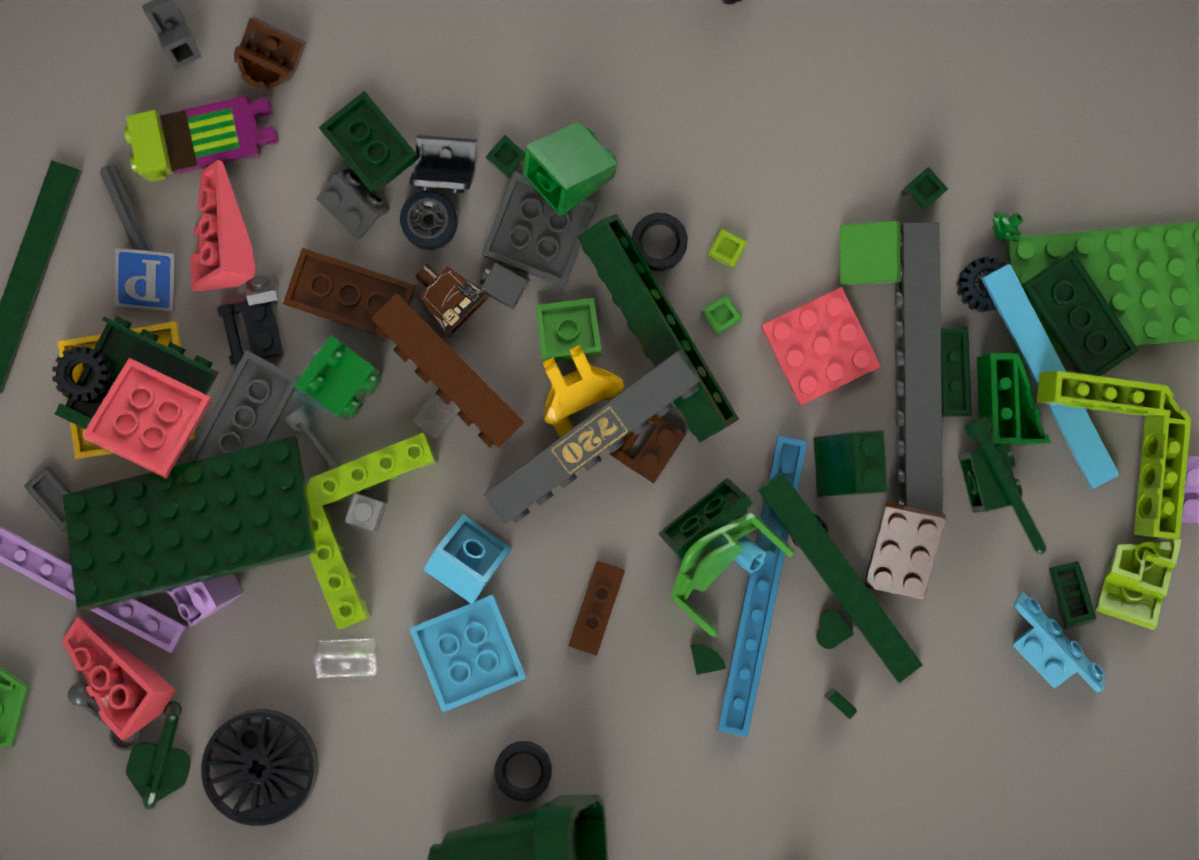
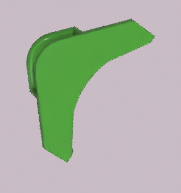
M751 512L704 536L691 546L683 558L670 595L674 602L713 637L717 635L718 629L687 599L693 588L703 592L745 549L737 540L758 528L787 556L791 558L795 554V551L759 516Z

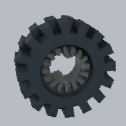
M989 256L981 259L978 258L968 264L961 271L960 279L957 280V286L960 288L957 292L958 295H962L963 299L961 301L963 304L967 303L970 305L969 309H977L981 313L996 310L997 308L986 289L980 290L978 282L980 278L1006 265L1005 262L1000 263L998 262L999 258L989 259Z

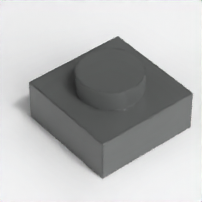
M276 274L269 276L259 275L246 282V298L249 306L278 300L279 284Z

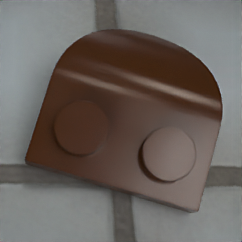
M252 17L249 19L240 46L235 47L234 61L238 64L239 70L242 73L241 78L247 84L258 89L274 88L286 83L293 77L307 42Z

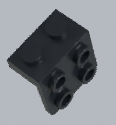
M418 135L416 138V153L420 159L416 161V167L410 177V185L417 186V189L424 191L434 190L435 187L447 188V191L452 193L465 192V189H470L476 174L477 140Z

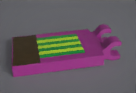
M241 96L160 115L172 173L180 174L206 168L217 160L228 163L261 155L259 146L279 142L277 131L274 130L273 126L262 128L258 131L256 117L273 114L271 103L268 102L267 98L257 99L249 103L247 96Z

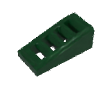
M1079 561L1049 568L1064 629L1093 623L1097 618ZM1074 573L1075 578L1060 582L1059 576ZM1075 585L1078 587V590L1064 593L1062 589ZM1080 597L1081 602L1067 605L1066 600ZM1083 609L1084 614L1071 617L1070 612Z

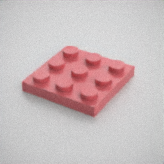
M842 287L761 326L799 406L881 367Z
M129 358L84 431L83 437L167 478L209 407L211 397Z

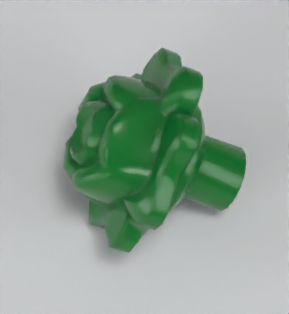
M995 212L992 219L994 235L1002 241L1012 240L1018 242L1021 235L1018 225L1023 222L1022 216L1017 212L1011 216L1007 213Z

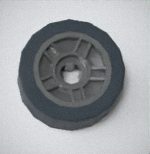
M423 191L416 193L405 202L401 209L400 224L402 231L413 245L421 249L434 250L441 248L452 240L457 231L458 219L453 205L445 196L437 192ZM432 215L434 223L430 226L425 225L423 218L426 219Z

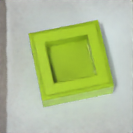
M721 228L707 256L734 269L748 242Z

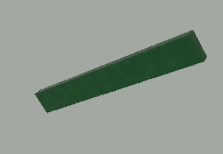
M53 160L50 162L0 301V393L2 394L82 173L79 169Z
M780 472L757 489L894 679L900 683L923 666L785 474Z

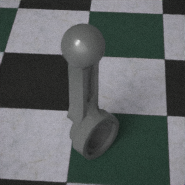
M84 682L73 684L68 691L69 701L75 706H83L103 722L98 713L100 708L94 696H90L86 689L89 685ZM110 729V742L116 749L122 751L131 750L141 739V729L134 733V739L131 741L121 740Z

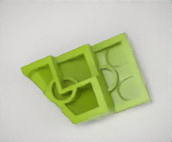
M1173 539L1170 542L1153 543L1151 541L1143 542L1140 545H1117L1106 571L1095 611L1154 630L1158 624L1162 601L1167 596L1172 569L1177 564L1182 540Z

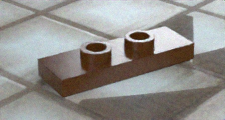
M600 561L596 562L569 647L597 656L625 573L624 569Z

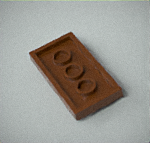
M302 248L283 304L378 336L372 330L375 323L371 320V317L396 293L410 306L416 286Z

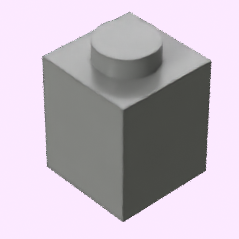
M354 493L345 522L370 531H378L387 503Z

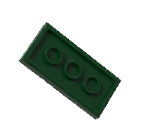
M1074 251L1068 252L1021 284L1023 290L1079 374L1102 376L1139 351Z

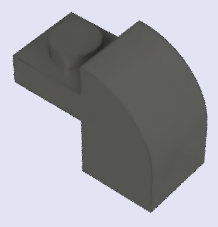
M152 0L142 5L145 15L159 37L164 52L175 69L202 57L187 21L173 0Z

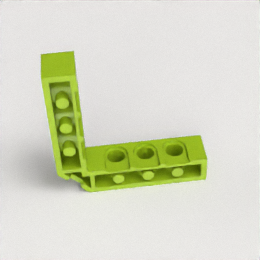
M1063 371L1040 372L1037 403L1145 416L1134 535L1180 540L1191 418L1185 409H1180L1173 399L1175 395L1168 385Z
M425 433L418 434L310 478L306 487L317 553L309 554V558L338 630L368 619L371 616L365 600L361 601L353 581L355 575L349 571L342 553L345 551L344 547L338 543L331 525L334 522L327 506L344 500V497L353 493L370 490L371 486L383 481L397 479L399 475L410 470L422 469L438 462L428 436Z

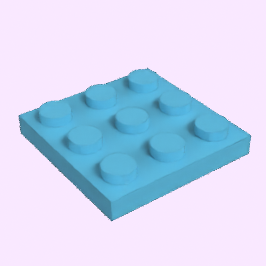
M494 594L409 628L442 713L527 679Z

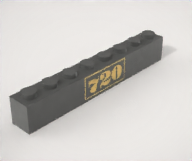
M678 350L486 492L484 497L505 524L511 519L517 523L530 513L527 508L534 502H537L540 506L553 496L551 492L553 488L559 484L565 488L578 477L575 475V472L583 466L588 471L599 463L601 458L598 455L607 449L612 453L626 442L623 437L632 431L637 435L650 425L647 420L657 413L659 417H662L674 408L671 402L680 395L685 400L699 389L696 384L701 378L682 352Z

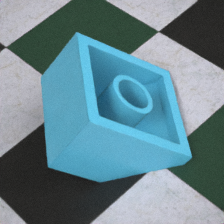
M463 514L434 550L423 570L473 604L512 547Z

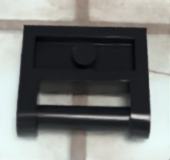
M246 300L217 307L219 317L223 318L231 352L229 361L231 366L238 365L244 354L234 314L238 313L243 315L252 353L263 359L284 354L272 301L249 306Z

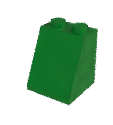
M576 122L526 146L522 175L561 217L615 177L618 163L614 154L608 149L605 150L598 143L592 130L585 128L580 122Z

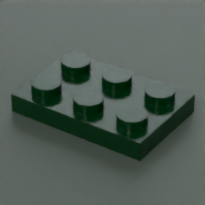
M365 91L318 127L373 195L420 159Z
M726 478L658 534L679 559L683 561L686 552L693 544L704 536L729 524L732 520L742 517L753 502L747 494L729 478Z

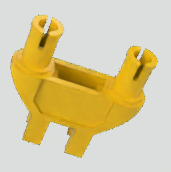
M580 345L569 349L578 370L568 375L562 376L554 357L543 362L545 371L551 381L544 406L543 418L546 423L553 425L559 438L574 428L569 415L603 399H607L608 402L623 392L625 386L619 376L589 364Z

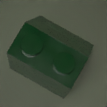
M884 430L849 432L813 438L817 497L888 492Z

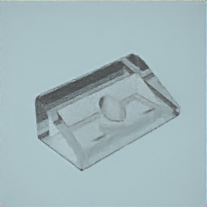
M375 639L318 641L316 643L314 658L317 679L377 676V645Z

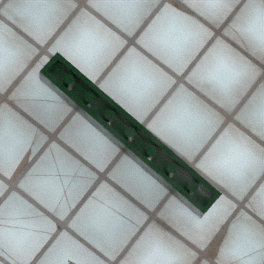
M615 214L604 218L580 234L577 238L582 245L583 252L592 261L597 270L598 277L605 283L612 295L614 304L620 308L627 320L629 329L636 335L642 345L645 356L651 360L653 366L657 367L680 350L701 378L696 384L699 388L696 392L685 400L680 395L673 401L677 409L683 414L688 423L689 430L696 436L699 443L739 420L619 216Z

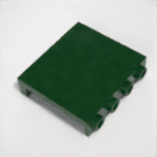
M117 315L114 320L103 317L102 321L107 324L94 349L107 357L106 360L111 363L112 367L109 369L113 372V377H110L109 382H112V385L128 359L131 358L208 395L219 373L211 369L213 364L211 361L198 355L193 360L184 355L186 349L172 342H169L168 346L157 342L159 339L158 335L145 329L138 333L130 329L133 323ZM88 363L76 383L79 386L87 385L93 379L94 372ZM106 387L105 390L107 391V393L109 392L111 387ZM107 393L104 396L99 395L98 400H89V402H81L69 398L66 405L59 404L55 415L86 429Z

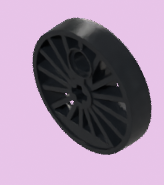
M253 709L239 713L223 723L207 743L201 762V777L205 792L214 807L230 820L249 826L274 824L297 812L312 794L318 776L317 750L307 730L298 721L285 713L271 709ZM261 717V724L251 723L250 718ZM269 718L281 722L271 741L268 734ZM242 720L243 728L237 733L231 725ZM288 726L296 735L273 752L283 731ZM248 730L257 733L259 737L257 745L253 746L247 742L246 733ZM224 731L236 744L240 752L218 740ZM299 739L305 747L306 751L277 758ZM216 748L239 762L211 759L213 749ZM308 757L309 769L279 766ZM257 763L265 764L266 769L264 771L255 770L254 765ZM210 766L241 770L211 778ZM280 774L308 777L306 788ZM243 776L223 794L218 795L213 784ZM248 782L234 808L231 809L225 804L224 800ZM277 783L292 790L297 795L287 797ZM253 787L251 808L240 811ZM270 789L279 800H272ZM260 791H262L265 802L263 805H259Z

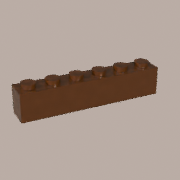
M397 293L371 317V320L375 323L372 330L383 341L389 338L396 345L393 351L404 362L410 359L418 367L414 372L426 384L431 380L439 388L435 393L447 405L453 402L460 409L457 416L468 427L473 423L481 431L477 436L489 448L495 445L499 449L525 423Z

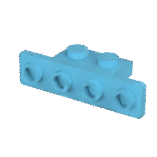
M1021 592L1016 598L1014 607L1032 627L1016 638L1012 645L1054 689L1077 672L1097 693L1101 692L1106 681L1102 668L1097 663H1092L1084 655L1082 648L1077 642L1070 641L1058 622L1054 619H1049L1041 611L1040 604L1033 597H1028L1024 592Z

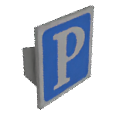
M116 247L114 306L174 312V291L176 286L175 253Z

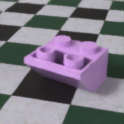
M234 574L166 591L171 595L178 607L180 616L186 620L189 627L194 626L230 604L244 593Z

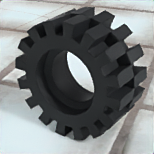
M85 346L71 347L72 350L63 351L62 354L64 356L62 358L57 357L55 360L58 362L57 367L53 366L52 371L56 372V376L52 377L53 382L58 384L56 389L63 392L62 395L66 398L81 402L95 401L99 399V395L104 396L107 393L106 387H111L112 385L109 379L113 377V372L109 369L112 365L106 360L107 357L99 353V351ZM80 363H88L94 372L92 381L84 386L77 385L72 377L73 369Z

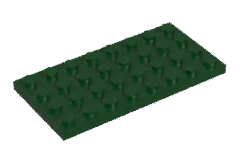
M295 436L174 466L167 478L150 472L63 495L76 609L80 612L317 553L299 444Z

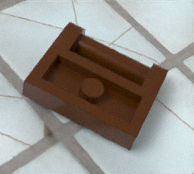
M654 414L647 420L656 425V427L634 460L627 456V453L640 433L635 435L631 431L623 438L626 443L614 452L609 453L610 456L653 484L686 436V433L657 414Z

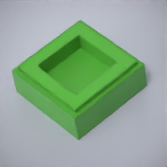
M727 294L701 310L717 336L742 320L741 315Z

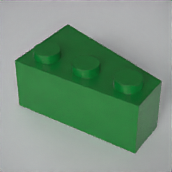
M989 353L977 357L979 419L987 416L992 426L989 428L992 433L989 436L994 445L1018 446L1051 443L1048 434L1045 435L1040 421V410L1038 407H1035L1030 393L1032 388L1020 354Z

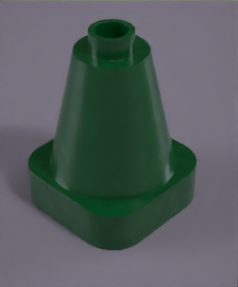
M560 795L541 805L538 810L449 831L444 836L442 844H433L431 846L428 860H608L604 804L599 795Z

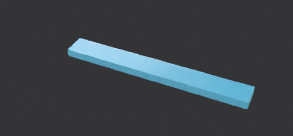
M1006 264L982 277L981 279L1037 387L1039 385L1040 372H1066L1011 264ZM1047 404L1089 487L1095 489L1119 476L1086 409Z

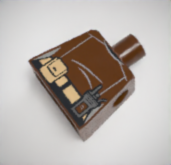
M426 264L415 276L426 287L419 294V298L449 338L489 298L482 289L450 267H446L438 275Z

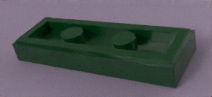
M941 327L942 417L972 416L968 327Z

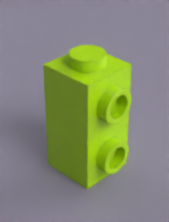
M156 110L126 116L128 126H124V134L128 144H132L134 154L130 155V162L133 171L138 172L145 180L148 179L150 182L164 180L166 175L173 174L160 114Z

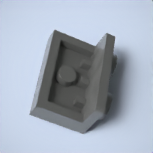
M351 169L335 173L316 198L357 240L363 238L376 220L390 210L384 203L383 198L378 193L373 195Z

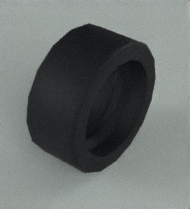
M656 212L646 215L637 223L632 232V240L650 270L664 271L671 269L682 260L686 252L688 236L685 227L678 218L668 213ZM665 225L675 233L677 245L669 257L654 259L644 251L642 237L651 226Z
M518 741L508 745L500 753L495 764V780L498 788L507 797L516 801H529L539 797L547 789L552 776V763L547 752L541 746L530 741ZM519 753L533 755L541 766V776L538 782L527 789L513 786L506 776L508 761Z

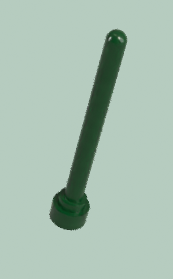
M987 416L964 426L969 438L973 437L974 441H978L1033 549L1038 554L1045 553L1047 549L1046 544L989 436L992 434L989 429L992 426Z

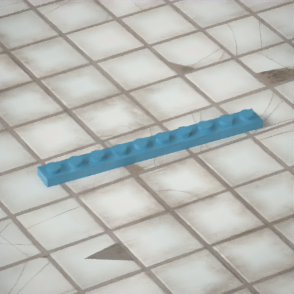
M777 436L768 481L780 472H783L798 492L808 442ZM764 500L761 519L787 543L789 533ZM759 529L755 544L767 555L761 568L751 574L749 573L717 728L721 732L748 737L785 556V553Z

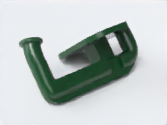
M170 701L164 708L165 719L158 744L149 742L139 743L132 748L129 755L126 775L143 799V805L147 809L154 808L159 800L183 787L188 777L191 763L189 755L182 749L172 747L179 715L182 712L181 705L176 701Z

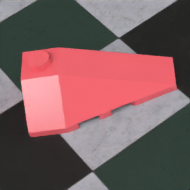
M217 160L201 172L197 206L202 210L199 225L194 228V236L199 237L197 253H191L190 260L191 290L196 292L239 287L255 277L256 265L253 258V248L223 161Z
M78 616L62 639L76 670L82 672L89 685L86 689L90 696H94L100 708L98 713L102 721L121 740H126L158 717L176 692L155 670L83 617Z

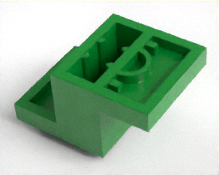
M330 336L294 386L311 396L338 417L347 420L350 416L352 418L356 417L364 405L361 401L368 392L372 394L378 388L382 381L379 378L382 372L333 336Z

